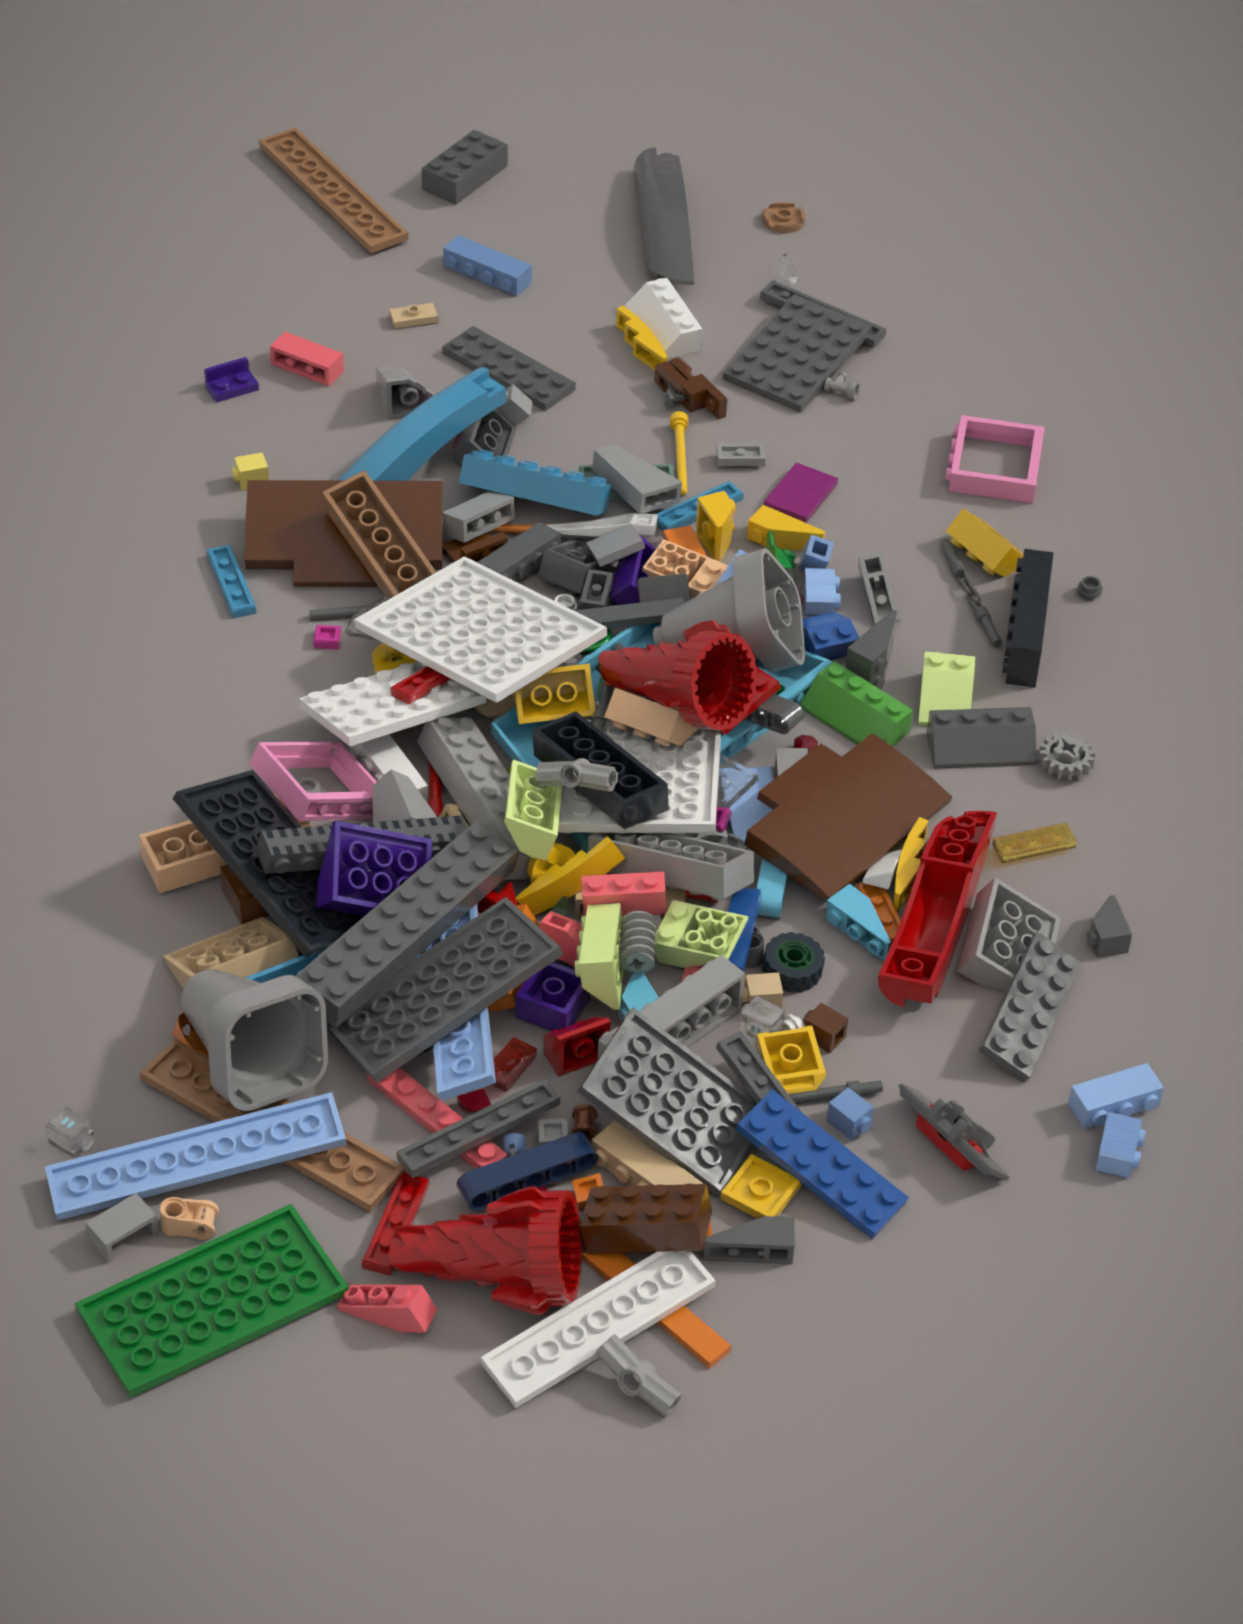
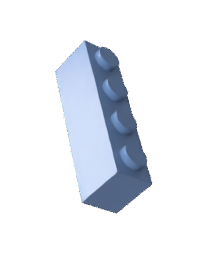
M458 235L443 248V266L512 295L518 296L532 283V265Z

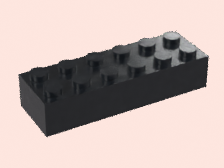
M1024 548L1023 558H1018L1016 572L1020 574H1016L1014 579L1004 656L1009 658H1004L1002 673H1007L1005 684L1036 688L1054 552Z
M572 712L532 730L534 756L541 762L575 761L584 758L590 763L615 767L616 772H618V782L613 791L608 792L576 786L574 789L624 830L669 810L668 783L578 712Z

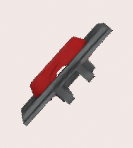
M900 1083L898 1086L900 1088V1096L918 1112L916 1127L958 1167L964 1171L976 1167L985 1176L994 1178L997 1181H1007L1010 1178L990 1158L987 1149L994 1143L995 1137L981 1125L970 1119L964 1113V1108L955 1100L945 1103L942 1099H938L933 1104L918 1090Z

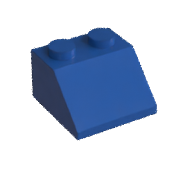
M836 612L802 619L805 651L828 660L846 657L848 647L860 638L851 619Z

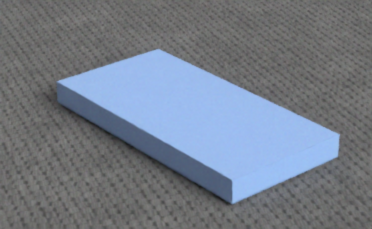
M770 766L719 770V781L725 807L730 808L732 813L729 821L731 834H736L739 839L743 840V843L745 842L747 830L773 811V809L757 799L758 792L774 780Z

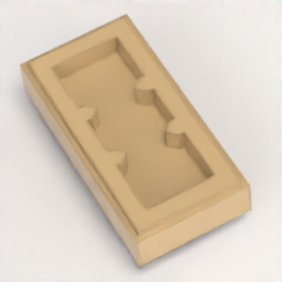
M433 303L389 309V316L394 329L438 322V314Z

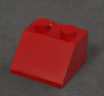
M592 1017L587 1020L578 1021L565 1028L553 1030L544 1035L543 1054L558 1077L596 1063L598 1060V1040L604 1033L610 1032L611 1021L608 1017Z

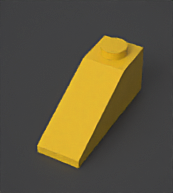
M762 505L748 520L747 539L767 547V533L772 531L775 545L778 548L802 551L811 535L825 539L826 531Z

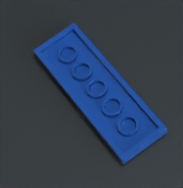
M773 1089L738 1123L735 1129L872 1240L906 1204L909 1198Z

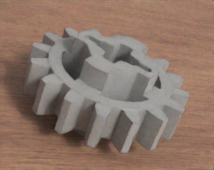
M1063 732L1062 737L1053 734L1052 740L1047 737L1045 738L1044 744L1040 745L1038 761L1042 762V769L1049 768V775L1058 774V779H1061L1062 776H1067L1068 780H1071L1072 776L1081 779L1082 773L1088 775L1090 769H1093L1096 752L1092 750L1091 743L1085 744L1086 738L1083 737L1078 740L1076 739V734L1067 737V734Z

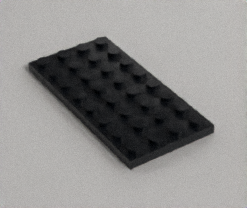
M253 770L183 789L175 793L172 799L182 812L185 813L305 958L318 954L331 946L364 917L317 908L318 879L321 869L265 874L255 850L261 831L302 827Z

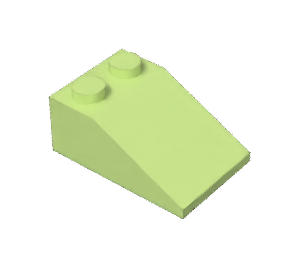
M925 651L918 725L927 726L929 710L971 709L975 670L974 656Z

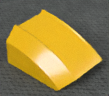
M812 1026L757 1034L755 1043L757 1053L788 1094L817 1090L826 1078V1072Z

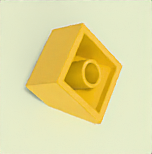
M725 491L698 497L695 534L711 559L719 562L732 543V532L735 530L733 517L734 513H736V505Z

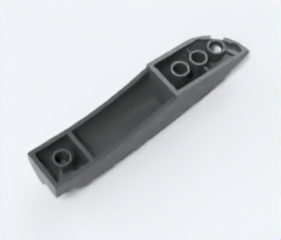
M656 147L646 149L639 154L634 164L646 268L654 277L668 278L670 283L694 285L688 209L679 155L671 153L657 155Z

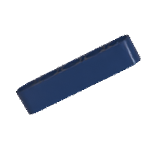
M576 1132L466 1172L459 1177L456 1186L471 1210H481L486 1208L487 1204L495 1202L517 1190L527 1187L539 1188L586 1171L597 1163L599 1156L583 1132Z

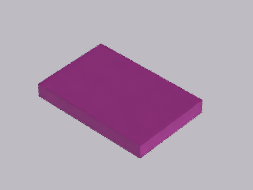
M796 462L764 500L763 505L807 523L838 485V478Z

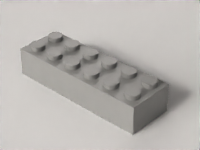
M599 832L588 836V852L608 836L625 857L624 860L607 873L664 872L667 888L688 890L690 894L709 895L714 900H725L728 896L743 890L744 887L754 882V851L672 833L619 834Z
M720 955L713 961L705 963L693 975L685 977L673 989L666 990L654 1002L646 1004L639 1012L684 1046L690 1048L742 1011L745 973L723 955ZM618 1027L611 1032L604 1033L598 1040V1058Z

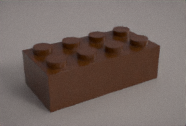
M688 1183L680 1185L591 1187L580 1222L586 1254L703 1251L712 1215L707 1185Z

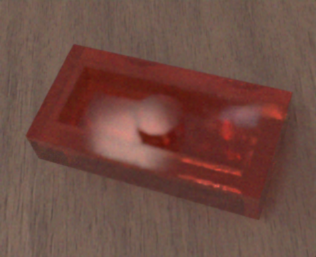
M513 1037L493 1060L496 1083L491 1085L507 1092L536 1058L537 1048Z

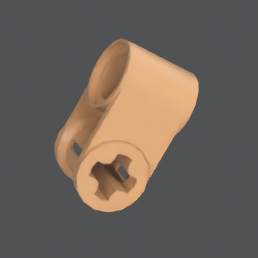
M178 1197L167 1198L160 1206L161 1230L166 1235L172 1237H190L199 1240L211 1239L215 1234L213 1223L214 1218L218 1216L219 1207L216 1203L209 1200H191Z

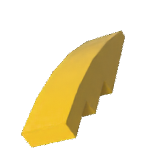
M624 305L616 309V327L624 332V341L633 347L632 355L655 371V367L658 364L667 361V355L661 343L638 316Z
M921 817L918 818L908 834L900 854L893 896V905L897 913L910 897L920 865V859L926 847L927 841L925 840L927 838L929 821Z
M607 836L587 854L580 850L562 867L555 863L515 898L520 905L526 904L535 916L582 890V876L605 875L624 860L625 857Z

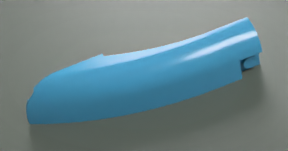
M484 367L477 368L430 397L398 421L375 441L347 469L339 480H346L365 470L372 481H408L428 459L453 437L472 423L505 404L506 388L490 378L489 369Z

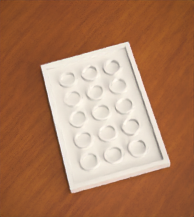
M418 661L411 664H401L398 668L389 671L382 670L377 672L376 675L366 678H356L353 682L347 684H337L321 692H311L308 696L299 698V707L347 745L353 746L486 703V697L452 679L441 686L438 685L433 688L431 692L411 704L391 696L390 688L426 667V665Z

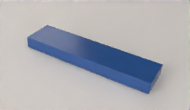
M743 888V890L733 893L728 912L748 916V921L728 959L743 972L762 897L761 889Z

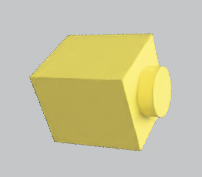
M263 452L234 457L235 467L231 468L234 482L238 481L241 490H247L248 480H269L268 465Z

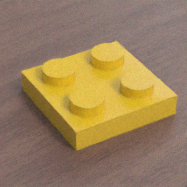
M751 1154L722 1190L720 1200L757 1219L763 1216H779L801 1188V1182L790 1173Z

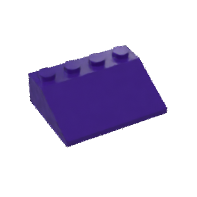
M336 820L333 821L318 879L317 908L358 916L367 915L431 860L432 839Z

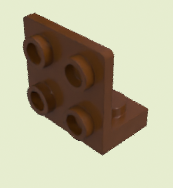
M503 532L493 536L484 533L465 543L456 539L443 543L442 550L453 563L464 556L479 562L508 543V537Z

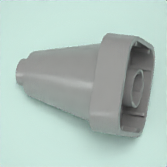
M766 548L735 557L733 560L732 577L664 614L661 626L655 627L653 630L655 645L660 646L661 642L678 644L679 640L686 641L683 636L685 629L700 622L713 620L718 625L728 626L730 633L740 635L746 641V644H749L755 659H759L772 673L802 665L805 660L802 608L797 587L792 577Z

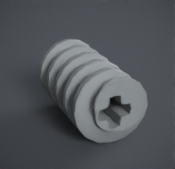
M633 911L626 914L621 921L620 963L623 968L633 973H647L655 966V918L648 912Z

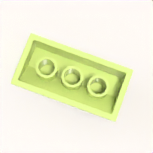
M513 760L510 769L504 822L520 852L531 858H539L546 861L558 836L562 786L541 787L536 781V767Z
M621 904L587 905L586 916H582L581 920L582 931L579 932L580 945L577 946L578 960H575L576 977H581L583 989L612 1009L617 1010L620 1009L625 970L620 963L621 921L623 919Z

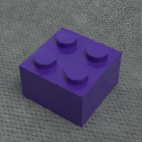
M553 962L525 981L516 994V1018L550 1031L565 1028L576 1022L590 1000V993L582 988L581 977H576L575 970Z

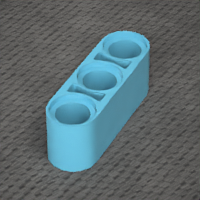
M763 858L757 889H761L762 894L757 915L780 919L788 875Z

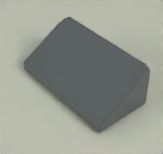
M687 573L638 579L637 592L639 603L682 597L684 602L690 600Z

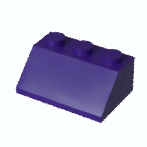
M643 537L641 539L645 545L644 549L618 560L610 598L616 605L639 603L637 582L639 578L649 577L642 569L656 550Z

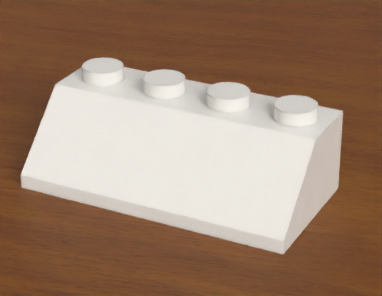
M668 278L646 282L625 304L626 308L638 316L650 328L661 343L667 358L701 351L702 328Z

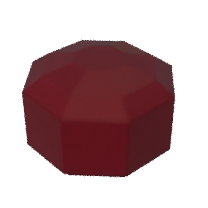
M800 735L794 738L793 748H807L809 753L818 746V741L811 735Z

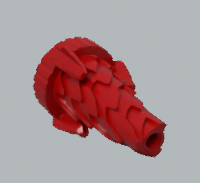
M713 620L700 622L685 629L683 636L686 641L679 640L678 644L661 642L660 646L647 644V648L623 647L618 650L602 651L599 655L598 661L601 665L602 678L605 681L604 686L617 688L638 696H645L650 701L662 706L677 709L680 716L684 718V721L698 728L723 731L737 725L750 709L756 693L757 665L755 664V657L751 652L749 644H746V641L740 635L730 633L728 626L718 625Z
M527 1187L487 1204V1214H460L458 1219L436 1221L431 1225L394 1226V1235L391 1237L388 1251L389 1264L402 1272L424 1273V1276L438 1277L446 1281H477V1286L499 1285L492 1291L493 1302L502 1303L509 1308L526 1313L543 1315L551 1306H565L574 1302L579 1290L582 1269V1237L576 1199L570 1190L540 1191L536 1187Z

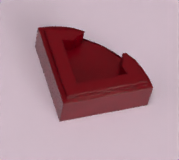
M484 1088L457 1096V1103L464 1111L468 1110L476 1113L492 1105Z

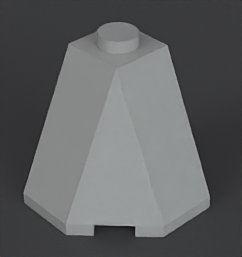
M400 364L376 367L377 388L387 419L405 417L433 396L427 387Z
M391 769L373 785V822L437 817L408 776Z

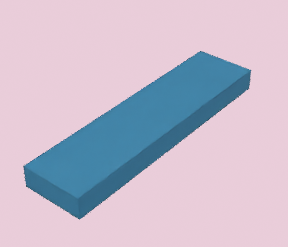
M730 481L725 482L657 513V526L663 531L684 527L696 522L698 497L725 491L728 497L734 503L743 500L744 493Z
M225 545L206 549L207 558L231 617L237 618L256 614L255 603L231 546Z

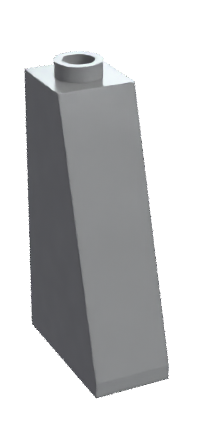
M615 444L594 450L592 470L599 477L606 478V483L613 484L612 489L639 514L679 503L682 486L680 480Z

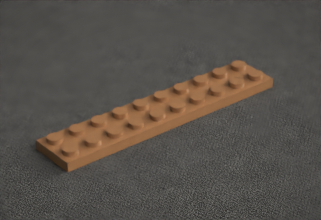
M296 127L259 140V147L370 253L378 252L408 240V232Z
M176 1038L140 1072L141 1081L214 1123L292 1103L287 1099H282L250 1111L237 1109L213 1089L210 1081L209 1056L187 1047ZM345 1132L347 1143L345 1146L284 1161L285 1164L369 1212L394 1188L401 1175L406 1173L401 1164Z

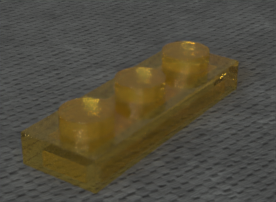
M1067 822L995 837L993 838L992 846L1003 864L1076 848L1077 840Z

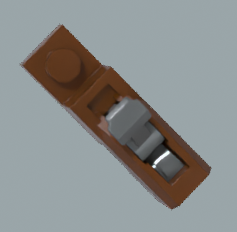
M676 357L669 360V362L660 363L655 367L654 382L666 392L665 405L667 408H673L675 401L676 403H681L690 413L706 407L718 420L726 417L727 398L703 374L693 376L692 368L682 358Z

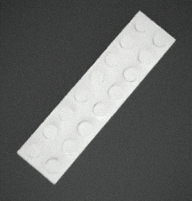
M691 1251L656 1252L481 1357V1365L513 1406L517 1408L598 1359L599 1357L595 1354L596 1351L612 1335L616 1334L623 1343L714 1288L716 1280Z

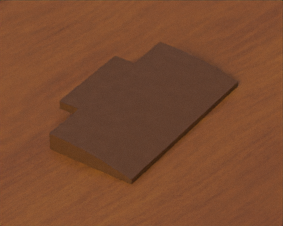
M248 480L244 556L246 569H294V587H378L323 507L322 492L344 480ZM373 481L435 570H441L442 481Z
M873 733L843 756H840L821 743L758 792L757 799L773 809V811L747 830L744 845L827 901L845 886L854 882L905 840L919 817L929 820L951 802L952 796L914 762Z

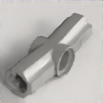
M584 758L575 761L540 762L537 764L535 772L536 781L541 787L566 786L574 788L581 786L610 792L614 790L618 782V772H616L615 767L590 763Z
M616 1334L612 1335L596 1351L595 1354L618 1377V1386L624 1394L628 1396L637 1395L665 1417L679 1403L681 1393L656 1375V1370L649 1361L638 1359Z

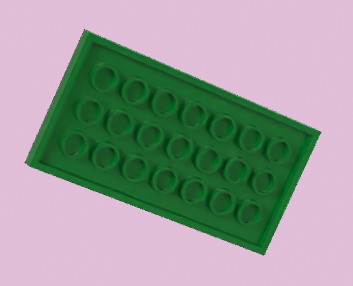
M289 1204L75 1303V1310L127 1395L131 1398L344 1297V1292L349 1290V1286L294 1206Z

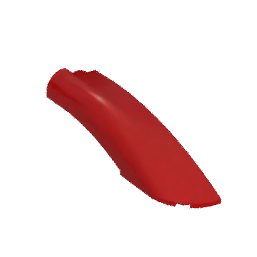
M966 811L963 815L956 818L952 816L946 817L935 826L921 856L917 875L899 928L878 974V985L882 994L895 1005L904 1007L907 999L919 1003L932 1004L934 997H938L972 905L995 826L997 812Z

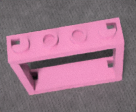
M961 415L960 424H955L950 451L953 453L949 454L945 480H950L948 492L1033 504L1045 427ZM965 437L1032 446L1027 479L959 470Z
M258 742L249 765L298 821L373 819V785L377 781L342 742ZM329 767L351 792L307 793L286 768Z

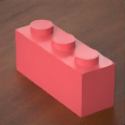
M284 332L270 345L272 365L324 385L330 386L344 372L343 353L288 332Z
M664 872L582 876L584 916H586L587 905L620 903L622 916L633 911H644L651 915L666 914Z

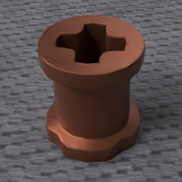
M581 1104L575 1106L572 1110V1117L575 1120L572 1134L583 1132L590 1142L597 1136L595 1120L597 1119L598 1111L594 1106Z

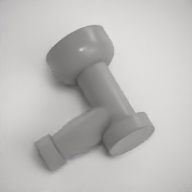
M842 371L839 372L834 380L827 377L824 390L828 392L831 390L846 393L848 398L856 400L859 394L860 382L851 381L849 384L843 383L847 378V374Z

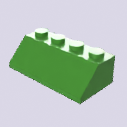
M836 661L817 674L800 703L801 708L805 712L855 744H859L873 733L889 745L894 746L911 731L913 716L911 708Z

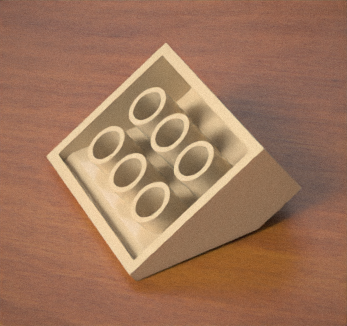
M260 917L163 956V959L184 990L185 984L192 976L207 969H217L245 978L297 958L299 955L295 944L279 927L264 917Z

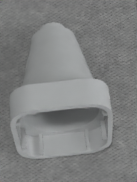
M207 969L192 976L185 984L181 997V1007L209 1052L211 1085L219 1095L234 1107L243 1111L254 1110L309 1090L320 1081L328 1064L326 1005L322 995L303 980L293 975H285L259 983L217 969Z

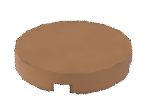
M775 202L770 204L769 208L763 210L762 222L772 231L792 233L800 230L805 225V212L801 207L799 209L794 207L795 204Z

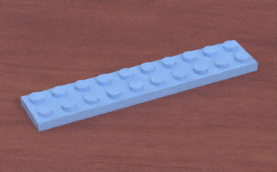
M477 904L428 946L425 951L477 917ZM486 1007L482 1012L473 1016L433 1045L437 1094L441 1101L496 1083L488 1007Z
M332 1092L48 1165L45 1166L58 1221L115 1206L135 1193L142 1199L345 1146L347 1143Z

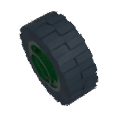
M793 932L781 933L777 937L774 936L767 943L762 962V971L764 973L779 972L782 990L804 992V990L812 989L814 985L818 984L819 978L821 979L825 962L824 951L820 948V944L815 942L810 936L807 937L802 933L797 934Z

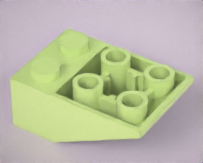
M672 900L655 934L654 951L657 961L685 968L705 965V963L713 961L720 955L729 959L748 921V916Z

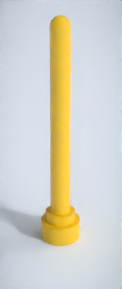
M677 411L670 415V427L675 432L677 479L682 482L680 495L684 496L688 491L684 431L688 427V416L684 412Z

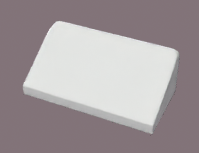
M902 850L887 853L870 867L863 879V883L889 889L896 876Z

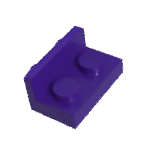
M246 357L204 369L205 388L216 403L259 390V383L250 372L249 360Z

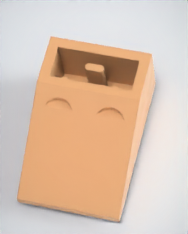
M663 539L644 565L642 571L649 577L687 573L689 597L691 600L700 592L707 591L716 586V583L719 582L718 579L722 578L721 575L724 574L729 565Z

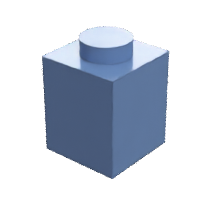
M811 535L802 550L798 569L805 571V568L825 569L829 563L834 542Z
M848 1087L829 1102L827 1122L853 1140L861 1133L865 1134L871 1128L874 1107Z

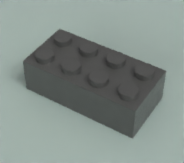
M472 130L422 167V190L457 205L508 166V144L485 135L480 131Z

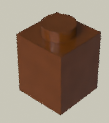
M820 1003L814 1010H809L805 1014L803 1023L805 1026L813 1027L818 1047L831 1053L846 1038L849 1018Z

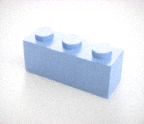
M1146 1063L1073 1085L1068 1105L1082 1127L1086 1129L1105 1124L1108 1112L1130 1116L1131 1114L1144 1110L1149 1111L1160 1106L1164 1087L1149 1064Z

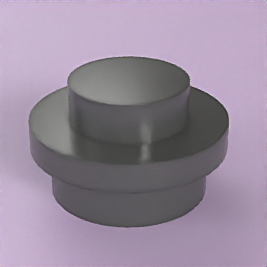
M1084 577L1078 584V592L1086 598H1096L1102 594L1103 587L1101 581L1096 577Z

